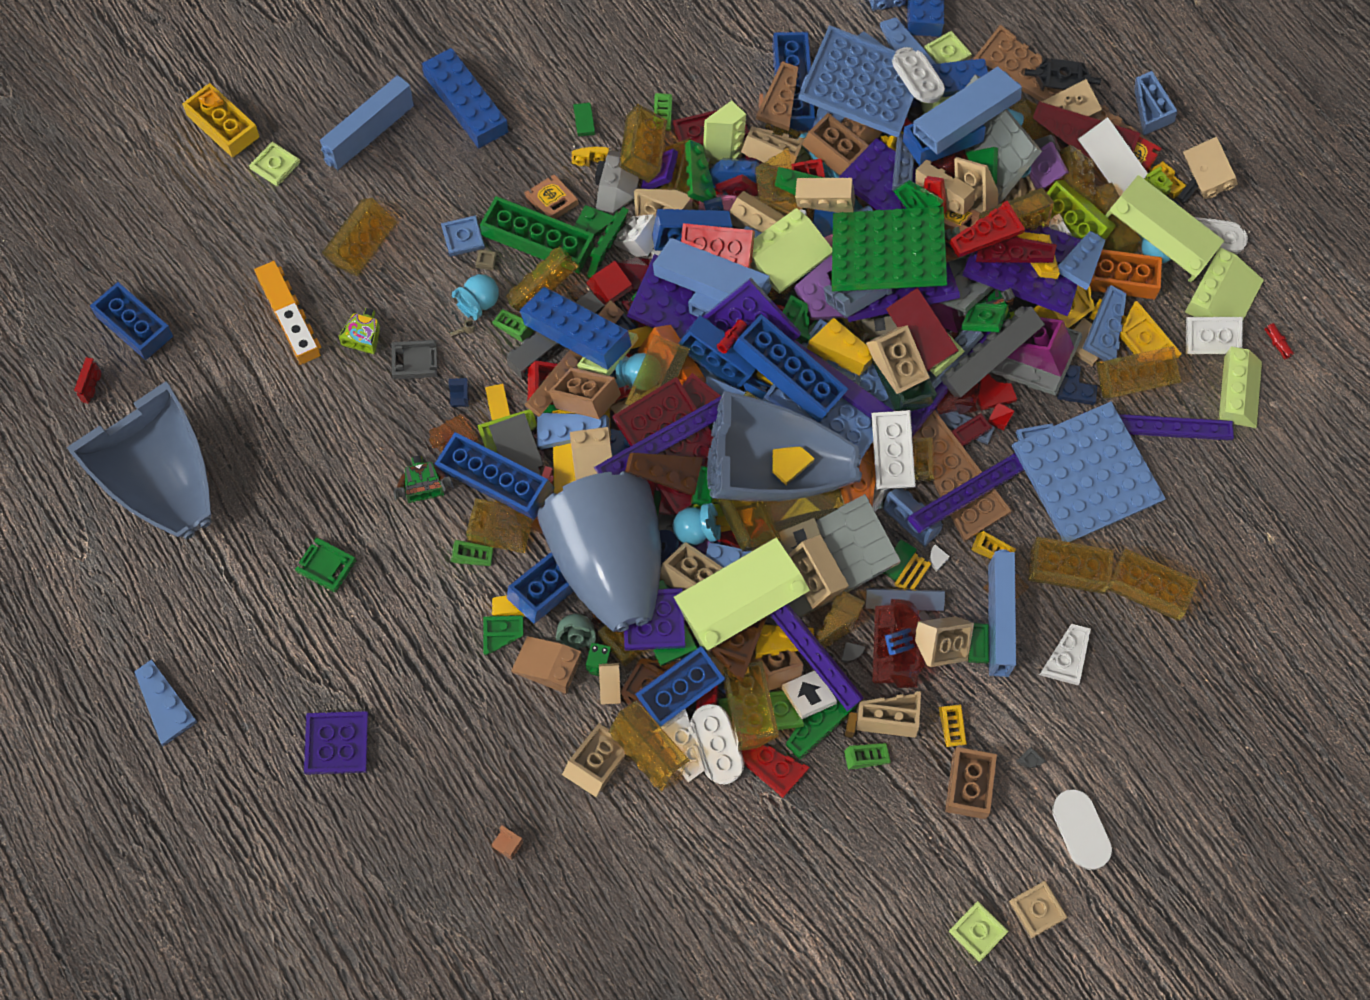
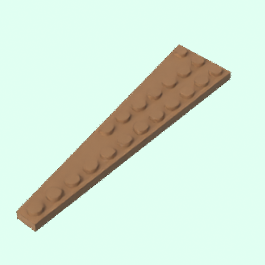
M1001 24L973 59L985 58L988 72L998 66L1001 70L1007 72L1014 81L1019 82L1023 92L1040 102L1064 91L1063 89L1047 87L1042 91L1036 78L1024 76L1025 68L1036 70V67H1039L1043 61L1042 56L1038 53H1033L1029 50L1028 45L1016 40V36ZM1105 105L1101 106V115L1095 117V119L1101 121L1108 117L1112 124L1138 132L1132 126H1127L1123 123V119L1118 115L1114 116L1109 112V108ZM1140 134V137L1150 141L1144 135ZM1155 149L1152 150L1154 153L1159 154Z
M916 385L913 386V388L921 394V391L918 389V387ZM933 410L913 436L912 444L940 497L979 475L982 471L937 412ZM993 489L950 516L965 543L1009 515L1012 510L999 493Z

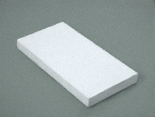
M1108 117L1078 138L1080 144L1118 196L1124 193L1138 175L1144 179L1148 174Z
M910 410L872 413L876 489L914 488L915 473Z

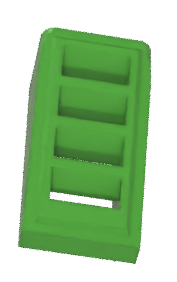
M655 94L653 130L670 131L672 94ZM657 121H667V123H657Z
M504 309L500 311L492 322L494 326L521 342L529 338L534 332L533 329L524 325L521 317Z
M455 540L451 562L491 566L494 547ZM459 549L462 550V555L458 554ZM467 550H471L470 557L466 556ZM475 551H478V558H474ZM483 552H486L485 559H482Z
M887 743L849 746L844 751L848 769L878 766L891 762ZM877 750H880L882 759L878 758ZM869 751H872V756H873V759H872V760H871L870 752H869ZM861 752L864 753L865 760L862 759Z

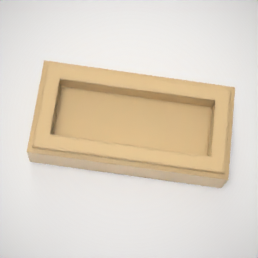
M619 663L599 664L601 704L621 703Z

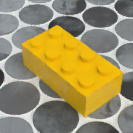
M211 83L182 103L187 116L232 158L260 137L256 124ZM214 89L224 104L218 107H208L200 103L198 97Z

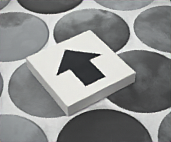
M815 671L782 684V690L801 719L837 703V699Z

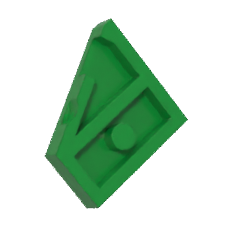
M910 180L901 184L893 191L907 209L938 207L943 203L942 198Z
M585 205L574 227L596 236L605 231L604 228L609 223H613V215Z
M791 295L782 312L801 332L798 339L807 343L810 340V335L808 334V304Z
M523 616L483 617L484 656L524 636Z

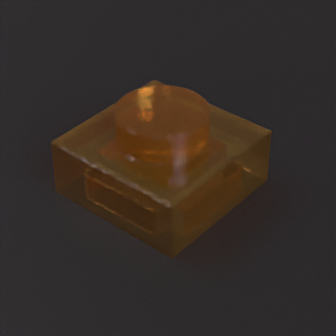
M434 427L429 430L430 439L428 440L434 449L438 448L442 453L446 446V441Z

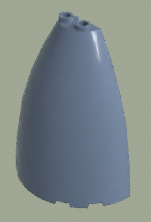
M167 381L135 401L134 405L137 408L135 411L106 430L99 425L69 445L67 449L82 468L111 498L153 526L176 537H184L187 540L195 535V531L200 528H206L212 523L210 520V491L205 462L198 439L184 409Z
M727 391L723 392L717 411H719L717 419L714 421L711 436H713L708 453L707 484L708 489H711L710 496L712 498L737 501H787L823 494L861 481L862 472L857 468L861 463L859 447L820 423L790 409L752 397ZM802 447L815 460L788 485H785L772 473V450Z
M622 471L619 475H612V472H604L573 481L563 486V491L560 493H552L544 501L545 505L539 508L537 517L547 545L563 577L575 594L613 632H623L629 628L630 624L636 623L637 626H642L652 620L661 574V539L657 511L649 482L625 471Z

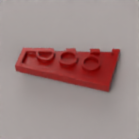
M1007 200L1002 203V206L992 210L989 215L976 221V224L954 236L950 240V245L959 258L1023 234L1025 228Z
M747 734L736 735L744 759V765L782 798L787 795L810 768L805 764L802 765L794 761L788 755L780 754L770 746L767 747L759 743V740Z

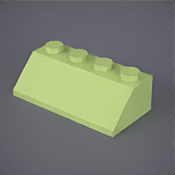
M733 101L727 103L705 120L703 147L706 158H709L708 164H716L722 158L741 159L743 156L741 150L744 145L746 113Z
M1231 346L1224 356L1219 420L1233 421V424L1256 428L1262 361L1248 349Z

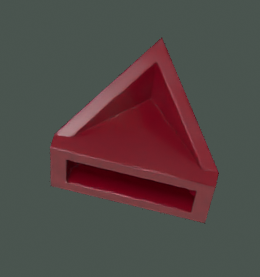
M633 258L617 262L634 288L633 291H638L652 259Z

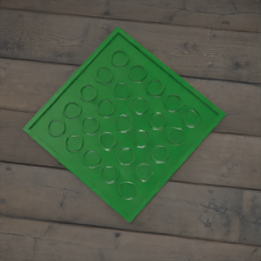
M944 207L833 213L832 292L947 285Z

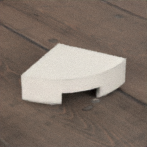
M937 545L933 546L930 553L931 565L936 572L950 557Z

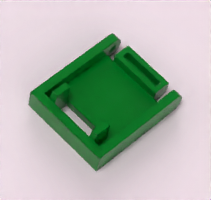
M315 538L314 542L320 547L318 548L311 544L299 562L305 570L297 566L295 571L336 593L356 563V559L325 541ZM340 565H345L338 578L335 579L333 576Z

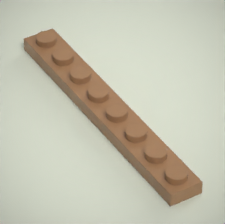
M609 301L598 315L616 323L624 312L612 301ZM569 349L525 403V406L540 417L552 402L549 390L571 367L578 369L577 364L583 356Z

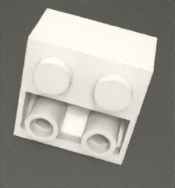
M655 215L630 217L626 222V226L617 234V238L613 243L636 257L648 256L654 248L652 233L656 219Z

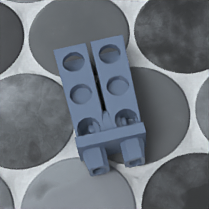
M831 285L823 288L826 303L835 310L837 309L846 318L882 298L885 294L887 296L892 294L891 288L832 292Z

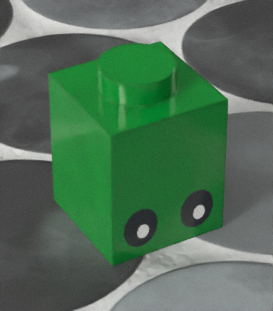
M591 643L586 662V671H589L591 675L599 676V664L609 663L611 647Z

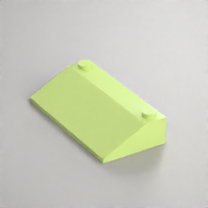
M1140 175L1133 180L1105 215L1108 218L1111 214H1114L1191 274V277L1188 279L1190 283L1199 275L1224 242L1218 235Z
M774 538L674 596V599L700 646L708 651L810 591L781 543L777 538Z

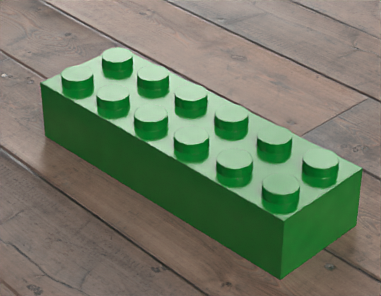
M495 196L480 223L482 236L578 274L581 273L595 246L594 234Z

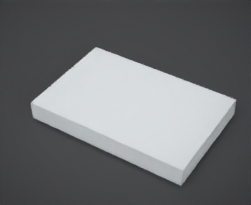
M1186 317V354H1226L1231 346L1242 348L1243 317Z

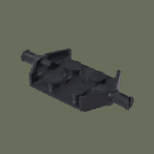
M1045 58L1039 67H1036V70L1025 68L1024 76L1036 78L1042 91H1044L1045 87L1066 90L1085 79L1089 85L1101 84V78L1091 77L1083 62ZM1060 71H1065L1068 75H1062Z

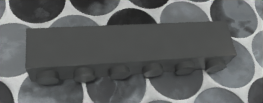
M591 291L582 294L575 302L597 315L605 307ZM536 331L535 335L525 339L521 346L508 353L506 357L507 365L523 380L528 376V368L534 361L546 362L564 346Z
M1022 306L1018 308L1011 319L1004 320L1000 332L989 333L986 336L987 340L975 345L972 348V353L960 358L957 366L949 368L944 373L945 376L941 380L954 397H962L1045 325L1032 307Z

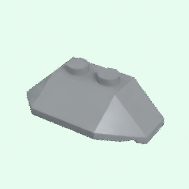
M611 150L607 154L599 184L597 210L608 214H615L617 210L634 200V191L637 189L642 167L628 153Z

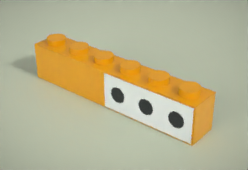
M275 261L255 268L254 271L299 364L302 365L320 357L319 349L321 345L317 338L313 339V329L310 323H305L306 315L303 309H298L299 301L295 294L291 295L290 291L292 288L289 281H284L283 279L285 274L282 267H277Z

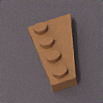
M781 62L756 115L757 120L789 131L798 73L797 66Z

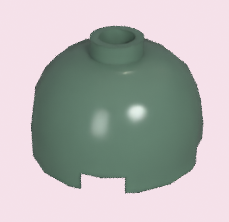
M570 614L558 623L556 641L560 644L579 650V647L588 646L590 648L591 643H595V627L587 616Z

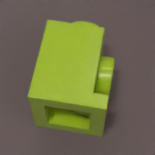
M1161 167L1156 168L1145 177L1147 182L1164 195L1170 193L1173 183L1162 172Z

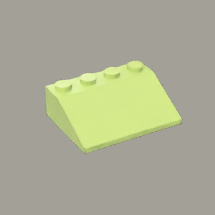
M796 208L754 238L751 269L769 275L771 287L780 294L832 255V247L812 221Z
M1219 247L1185 313L1194 317H1243L1244 320L1264 280L1237 255Z

